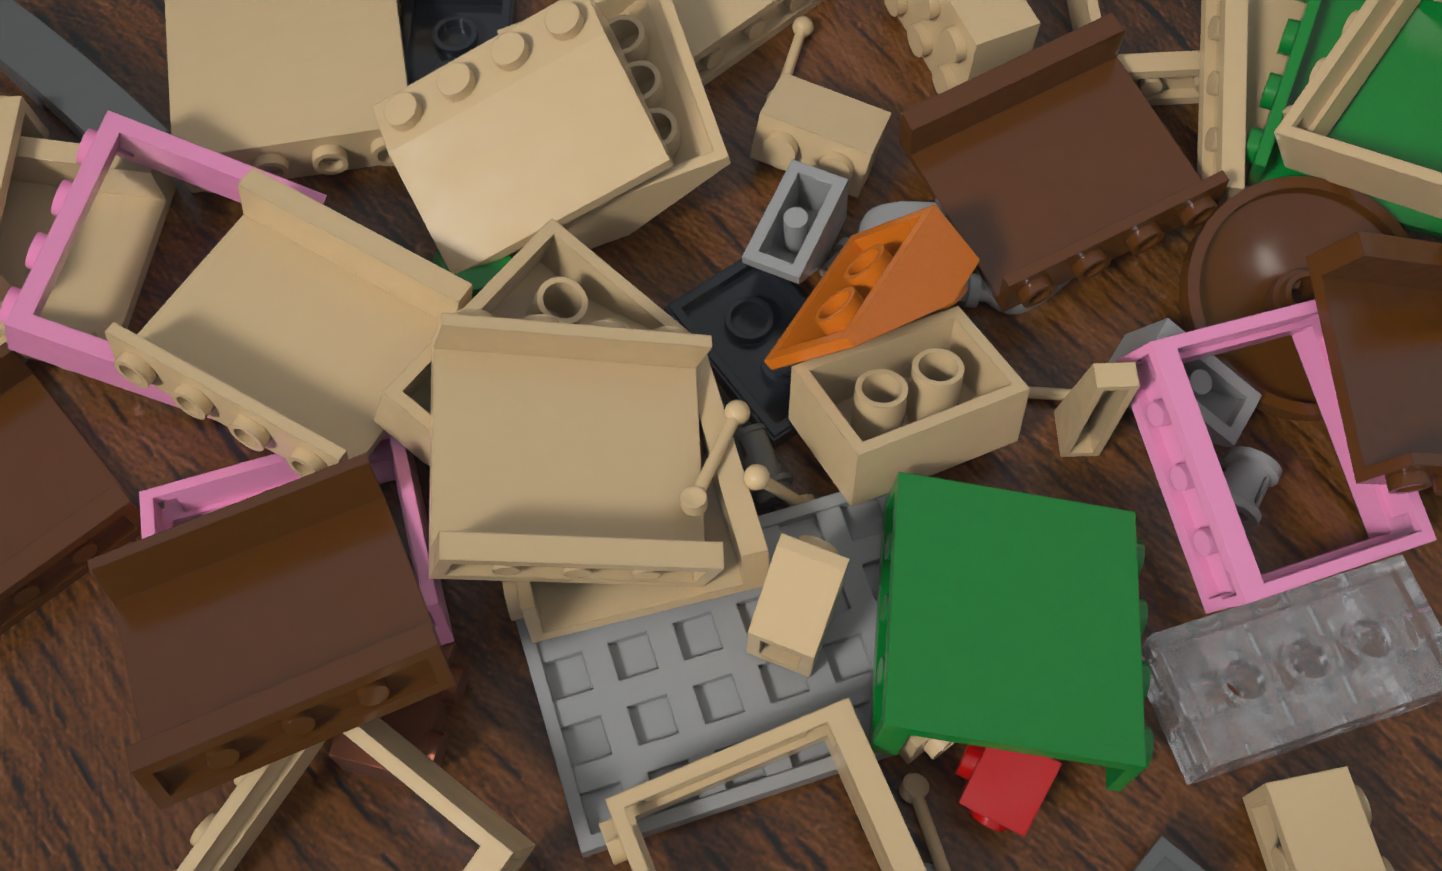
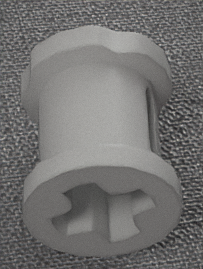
M1244 446L1231 447L1226 451L1223 458L1224 476L1245 532L1254 531L1262 518L1259 507L1268 488L1278 484L1283 470L1276 460L1262 451Z

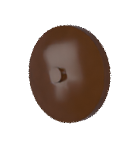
M1290 176L1270 179L1252 185L1240 191L1220 206L1199 228L1188 247L1179 282V304L1185 331L1189 332L1314 300L1315 297L1306 256L1357 231L1404 238L1410 237L1400 223L1372 198L1361 192L1331 183L1323 178ZM1291 335L1214 355L1262 395L1255 409L1276 417L1291 420H1324Z

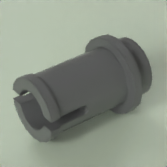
M756 423L736 431L737 434H734L733 438L744 472L752 464L764 465L770 473V478L792 490L790 485L794 481L791 472H783L767 435L765 424ZM749 488L752 499L755 501L758 509H767L784 502L764 489L751 490Z

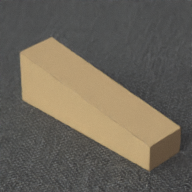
M1136 362L1093 363L1054 410L1060 457L1100 455L1140 387Z

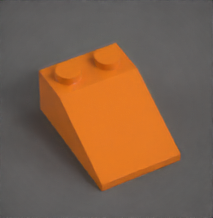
M935 204L851 235L764 362L771 370L853 348L936 310H945L953 306L964 296L967 291L966 282L980 259Z

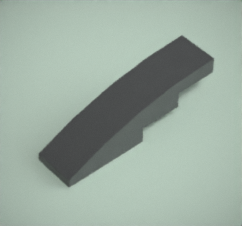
M0 0V70L41 109L45 111L48 108L81 140L89 128L98 131L108 110L169 134V130L123 88L40 19L14 0Z

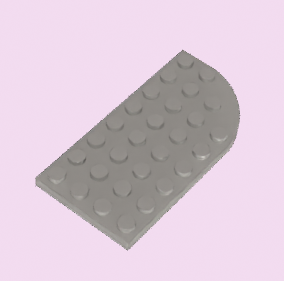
M837 492L758 516L768 547L769 567L781 533L796 539L803 535L820 538L833 545L838 550V555L850 559L838 607L810 678L746 653L748 630L763 587L535 643L531 642L524 618L516 620L583 858L608 850L598 825L603 821L611 819L605 801L606 798L849 697L869 741L883 505L889 493L851 507L842 493ZM824 741L639 819L637 823L643 838L839 773ZM874 753L877 761L891 757V755Z

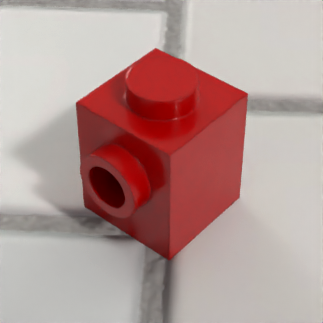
M967 745L955 774L966 779L959 804L969 808L972 817L982 825L1000 832L1010 829L1025 837L1063 760Z

